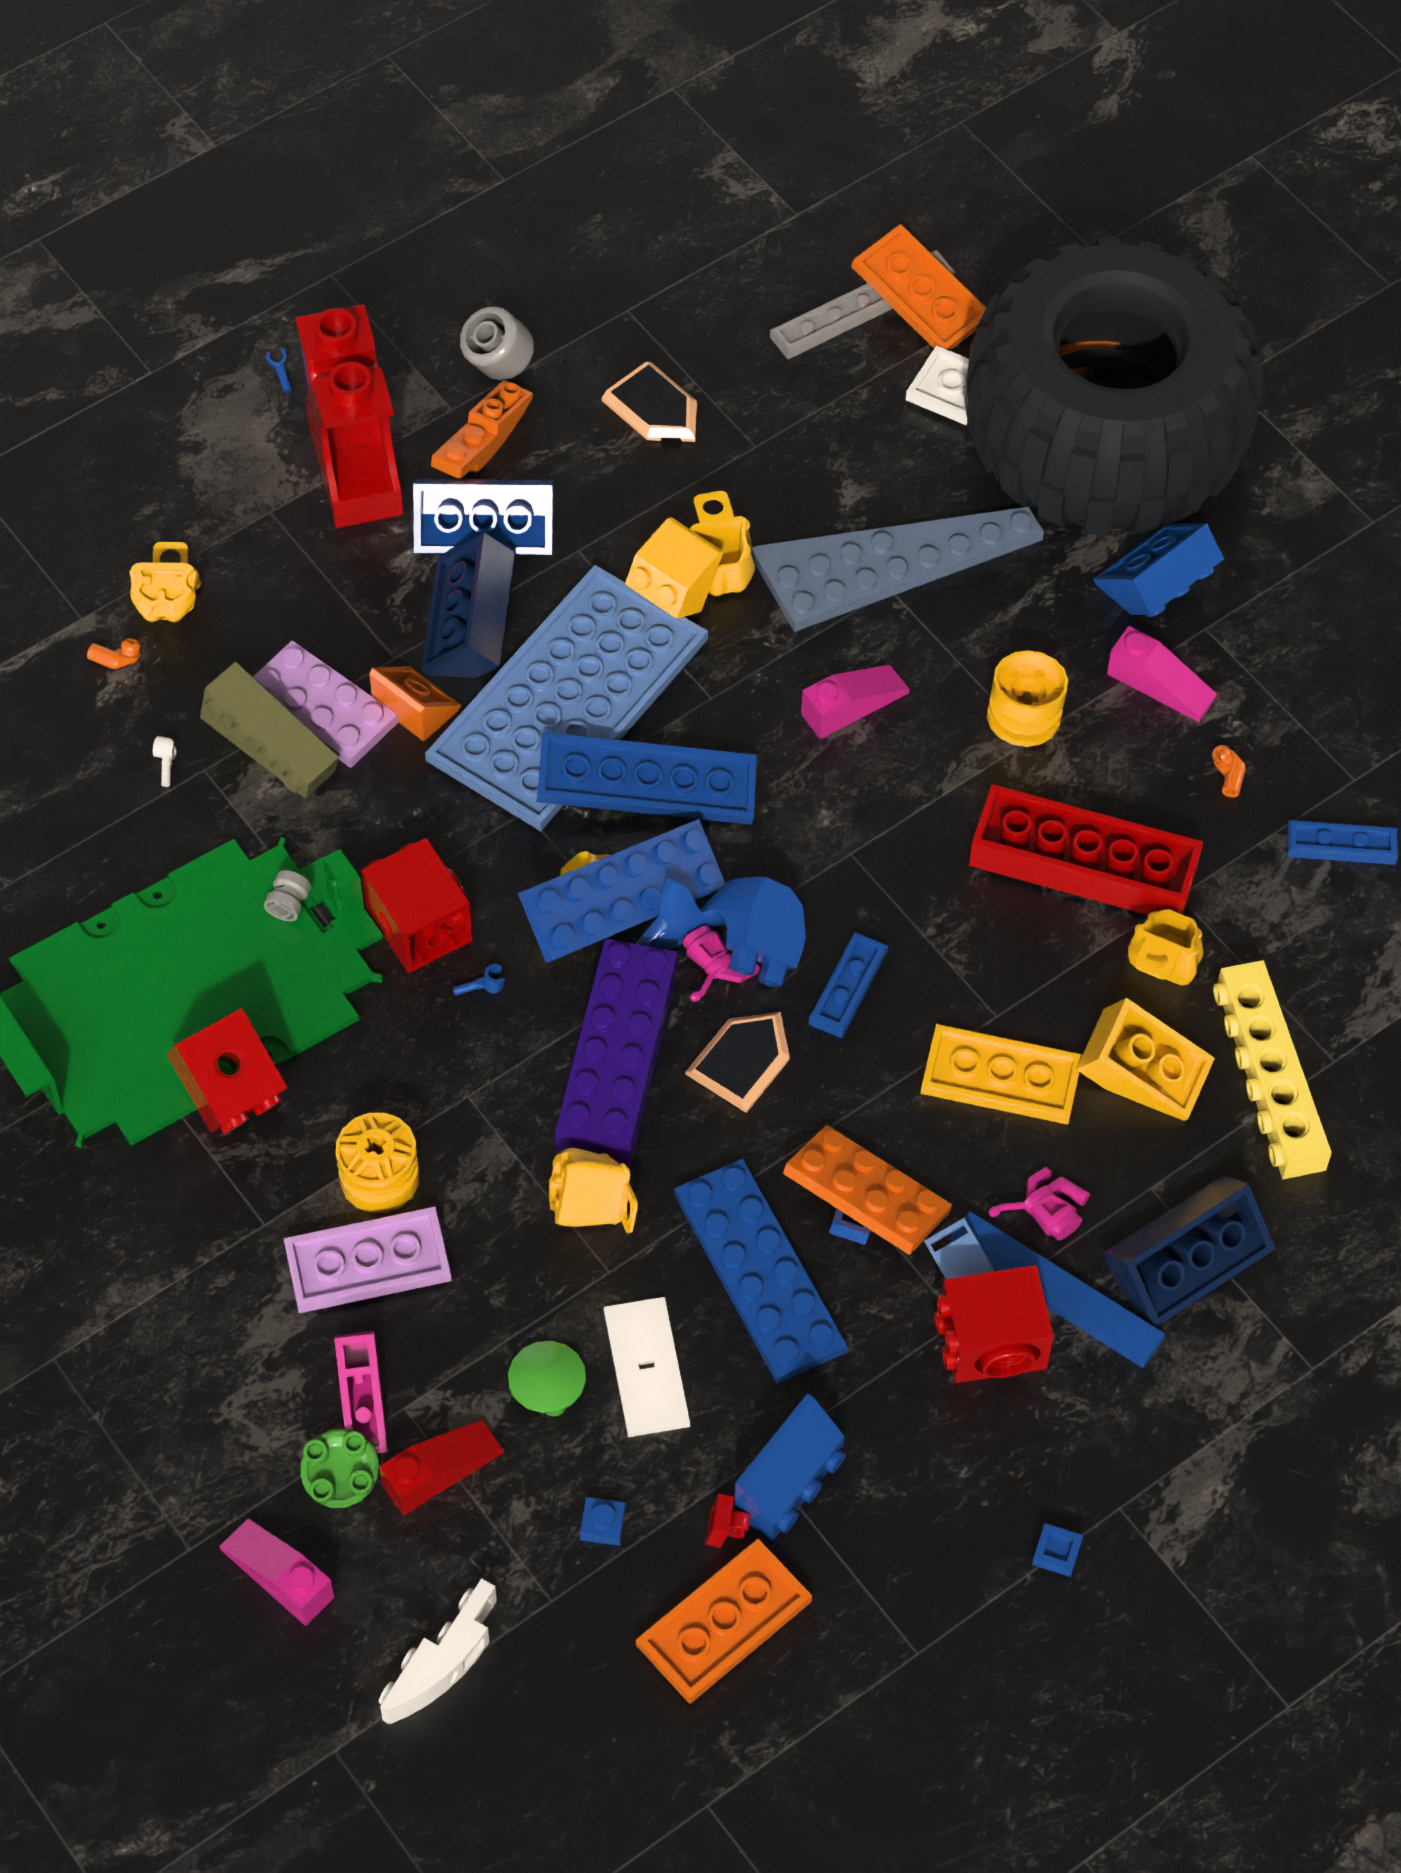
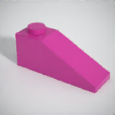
M1128 626L1111 650L1107 675L1197 722H1200L1217 697V693L1161 642Z
M891 665L834 674L802 690L801 715L816 735L822 739L909 693V688Z
M368 1331L336 1335L334 1340L345 1429L361 1433L374 1447L376 1454L388 1452L375 1332Z
M247 1519L219 1546L222 1552L305 1626L334 1599L331 1579L300 1552L250 1519Z

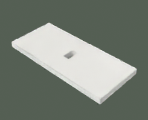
M665 1297L604 1307L628 1437L690 1427V1419ZM654 1363L652 1368L639 1370L640 1365Z

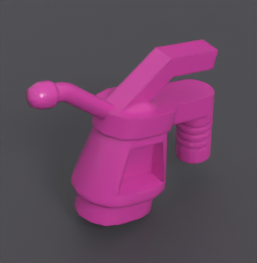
M708 925L701 926L692 931L682 941V945L686 948L687 956L703 968L707 974L701 989L698 992L691 993L690 1000L692 1002L700 1000L706 994L714 979L719 978L741 983L760 971L757 963L753 975H743L729 970L732 953H729L720 934L717 931H712Z
M1044 1167L1028 1178L1025 1202L999 1204L990 1208L988 1213L991 1217H996L1001 1211L1025 1209L1034 1217L1046 1235L1053 1236L1060 1241L1072 1234L1080 1226L1082 1218L1077 1214L1075 1206L1058 1196L1062 1194L1079 1205L1084 1206L1090 1193L1064 1177H1059L1049 1185L1036 1190L1037 1186L1051 1177L1052 1172L1047 1167Z

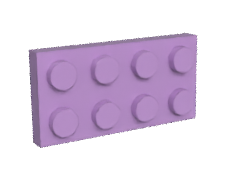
M294 641L285 646L253 676L260 685L339 757L340 761L350 768L398 723V714Z
M435 1207L283 1238L299 1313L452 1281Z

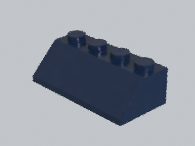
M485 532L437 558L421 672L426 675L476 679L500 666L515 552Z
M1223 1175L1103 1254L1117 1286L1144 1319L1156 1328L1276 1248L1249 1184Z

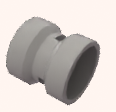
M288 870L279 871L273 882L275 889L267 895L264 908L273 917L292 922L298 918L302 909L300 903L307 898L311 890V884L305 877L296 872Z

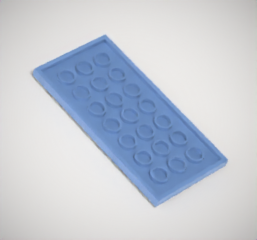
M594 565L426 751V761L534 828L542 831L563 807L560 804L536 802L542 733L549 732L621 740L708 640V631L685 617L674 618L625 585V582Z

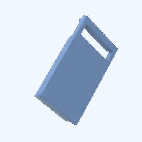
M965 1218L924 1241L946 1279L995 1271ZM965 1226L968 1231L967 1234L936 1252L933 1250L932 1244Z

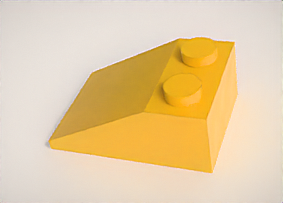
M1125 998L1103 1009L1076 1070L1110 1092L1185 1121L1188 1120L1215 1058L1131 1000Z

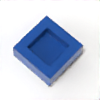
M836 1208L829 1233L866 1245L870 1229Z
M586 1497L580 1541L620 1546L626 1502Z
M1045 1523L1032 1565L1071 1577L1083 1535Z

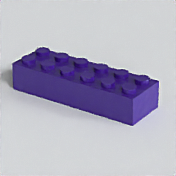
M611 939L604 940L555 1130L556 1153L567 1148H578L597 1154L606 1153L618 1164L624 1163L626 1166H631L676 983L678 952Z

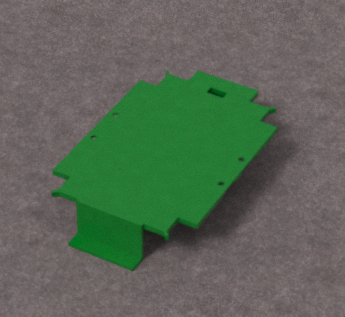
M280 837L278 846L250 861L235 839L170 872L167 878L137 894L133 892L111 904L112 907L80 924L76 922L10 957L11 965L23 982L0 993V1058L24 1095L28 1097L42 1089L58 1115L64 1113L77 1132L76 1145L79 1148L83 1147L87 1137L113 1123L117 1124L130 1146L197 1110L167 1057V1053L175 1044L242 1008L267 1053L272 1054L271 1060L274 1065L277 1066L359 1021V1015L345 996L370 982H383V974L373 973L358 953L383 939V935L364 909L360 876L340 849L299 870L284 849L286 838ZM283 870L296 872L305 877L311 884V890L307 898L300 903L302 907L298 918L292 922L277 919L264 908L267 895L275 889L273 882L278 872ZM156 893L162 894V897L159 899H155L153 896ZM320 903L324 904L334 918L330 925L325 928L310 909ZM99 923L106 924L103 929L97 927ZM218 1061L219 1070L226 1075H231L230 1066L226 1062Z

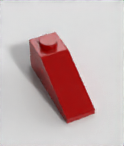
M483 1420L415 1444L380 1465L382 1486L404 1516L502 1455L504 1450Z

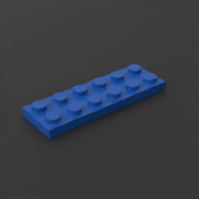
M543 732L536 802L752 825L754 819L757 755Z
M698 819L518 893V896L544 959L548 963L659 916L662 890L668 877L681 881L689 889L694 900L719 890L725 884V881Z
M743 1159L674 1188V1196L777 1384L847 1353V1345Z

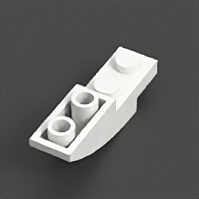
M481 1578L474 1590L469 1588L465 1592L458 1606L460 1613L453 1623L448 1621L438 1635L437 1643L439 1645L424 1638L417 1649L412 1647L408 1651L401 1665L403 1672L395 1683L390 1681L386 1685L380 1696L379 1703L381 1704L383 1721L392 1724L429 1705L452 1687L476 1662L489 1644L488 1627L484 1626L483 1622L497 1602L494 1585Z

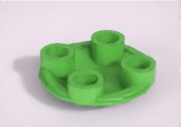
M555 1341L535 1342L523 1348L513 1358L508 1371L509 1392L520 1404L529 1410L546 1413L552 1417L559 1416L582 1394L586 1383L585 1366L578 1353L565 1344Z
M349 1429L331 1430L319 1435L316 1439L309 1441L305 1445L301 1460L300 1477L306 1492L316 1502L330 1508H347L361 1502L372 1491L378 1478L379 1460L374 1447L361 1433Z

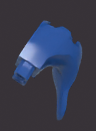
M668 877L662 890L659 916L636 944L672 951L682 944L683 939L689 933L701 926L708 925L712 928L726 925V949L733 951L729 970L743 975H753L756 962L762 964L758 981L769 987L782 986L787 969L797 968L804 948L806 933L803 905L790 887L767 877H744L729 880L703 907L698 908L689 889L681 881Z

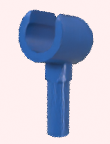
M280 347L283 359L280 362H273L270 359L269 351L266 357L268 364L275 368L279 376L283 392L288 393L292 389L285 368L287 355L285 350Z
M491 964L486 967L484 977L454 986L455 996L483 988L490 993L500 992L504 986L505 978H492H496L501 974L502 966Z

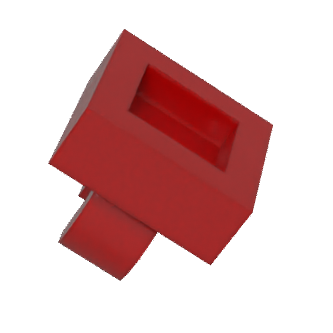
M718 1494L710 1511L705 1545L721 1548L727 1536L738 1539L744 1538L745 1531L749 1529L751 1515L738 1511L732 1512L733 1496Z

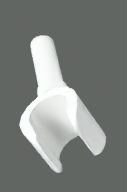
M157 736L153 745V756L163 758L161 785L169 787L172 760L175 759L177 750L171 738Z

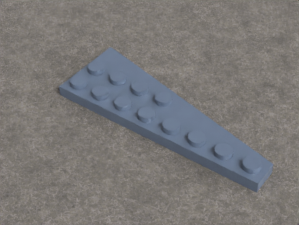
M1023 507L752 547V557L790 626L796 632L1042 541L1044 531L1030 508Z

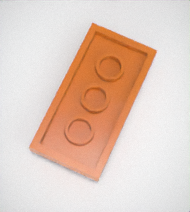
M901 224L861 253L852 262L851 267L933 348L937 345L951 351L977 330L986 307Z
M828 1125L786 1163L783 1172L787 1177L909 1255L949 1215L952 1204Z
M757 1539L636 1639V1646L685 1700L691 1704L812 1602V1595L770 1550Z

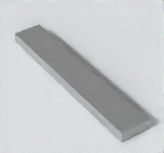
M937 250L931 252L954 276L955 271ZM867 283L771 329L770 338L784 356L790 359L893 308Z

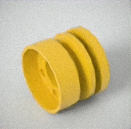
M1027 650L1014 652L1003 658L997 665L988 705L987 720L991 730L1000 739L1012 745L1036 746L1052 739L1059 730L1067 693L1068 677L1065 669L1056 659L1041 652Z
M367 1113L354 1118L343 1127L336 1140V1160L339 1169L340 1186L346 1199L356 1208L369 1213H388L404 1206L413 1198L419 1186L416 1140L411 1128L400 1118L387 1113Z

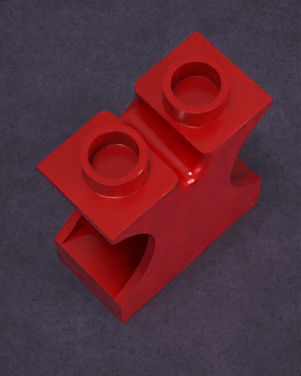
M364 304L342 309L332 308L321 313L295 317L308 386V397H305L308 423L336 528L403 515L401 488L390 430V416H394V411L383 371L378 367L375 342Z

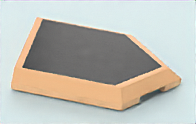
M645 362L604 393L602 402L646 440L661 441V438H681L683 442H695L697 401L652 362Z
M781 1012L728 1019L685 1071V1074L747 1113L790 1060Z

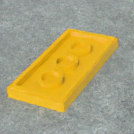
M936 1024L921 1086V1094L1068 1125L1079 1071L1076 1069L1083 1054Z

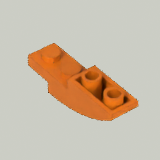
M503 380L469 411L468 423L432 455L431 466L459 480L469 471L477 474L494 456L515 428L528 407L533 393L519 387L515 383Z

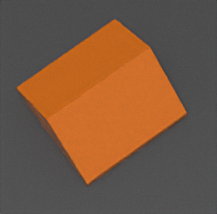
M411 666L372 668L369 674L372 697L398 714V722L423 742L457 713L461 707L459 702Z

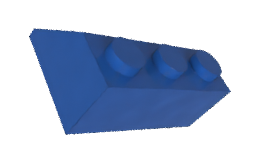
M1207 523L1165 524L1093 580L1101 590L1129 614L1153 617L1164 611L1166 608L1165 604L1170 600L1186 594L1190 590L1189 586L1196 580L1211 575L1214 572L1213 567L1224 560V557Z
M808 1393L735 1483L734 1511L750 1514L749 1525L771 1541L781 1531L787 1533L792 1528L799 1515L796 1511L804 1501L811 1503L822 1487L820 1481L828 1471L832 1474L835 1473L846 1456L843 1452L845 1436L818 1402Z

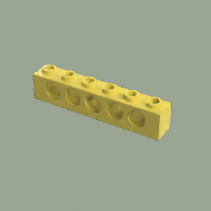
M1264 960L1221 968L1218 982L1213 986L1215 1001L1218 1006L1223 1005L1226 1014L1224 1017L1225 1030L1228 1037H1234L1237 1046L1235 1048L1236 1062L1239 1069H1245L1248 1078L1246 1080L1247 1094L1250 1101H1256L1259 1110L1257 1113L1258 1125L1262 1134L1267 1133L1270 1142L1268 1151L1272 1165L1274 1167L1278 1166L1282 1179L1326 1171L1332 1152ZM1241 1004H1249L1253 1006V1008H1247L1242 1006ZM1252 1035H1259L1264 1040L1255 1039ZM1263 1067H1271L1276 1071L1269 1072L1263 1069ZM1274 1099H1282L1288 1104H1279ZM1285 1132H1294L1298 1134L1299 1137H1291L1287 1135Z

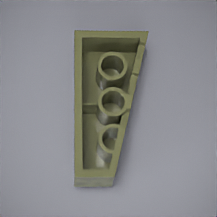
M236 661L205 688L200 718L283 781L284 785L292 792H297L306 799L335 772L339 757Z

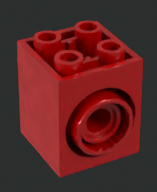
M427 838L417 843H409L398 852L384 859H376L369 863L367 867L361 869L366 909L407 973L473 941L470 903L455 873L449 867H445Z
M242 1008L175 1044L167 1053L168 1059L211 1134L219 1129L222 1130L223 1134L234 1130L249 1119L247 1113L253 1110L256 1116L268 1111L282 1101L279 1095L287 1089L285 1082ZM218 1061L226 1062L230 1066L232 1074L226 1075L222 1073L218 1068Z
M1037 1265L944 1279L942 1294L937 1295L938 1311L934 1312V1320L937 1334H944L946 1347H942L943 1362L946 1370H952L955 1383L993 1377L1005 1378L1025 1372L1047 1369L1054 1335Z

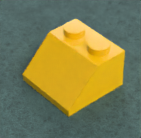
M670 517L665 520L635 554L625 585L676 619L699 613L703 609L724 552Z

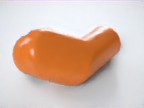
M131 638L122 641L121 648L116 650L93 643L88 650L87 659L111 669H118L136 663L141 656L139 652L141 646L137 640Z
M1217 746L1212 752V758L1216 768L1225 777L1222 793L1227 797L1239 796L1246 770L1245 764L1228 746Z

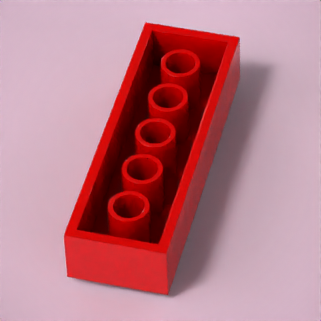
M992 784L972 841L969 866L1146 915L1154 911L1158 912L1166 909L1183 915L1198 868L1203 841Z

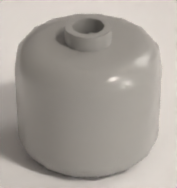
M490 306L481 308L464 323L460 334V348L464 357L486 376L502 381L514 378L527 367L534 352V340L529 329L506 309Z

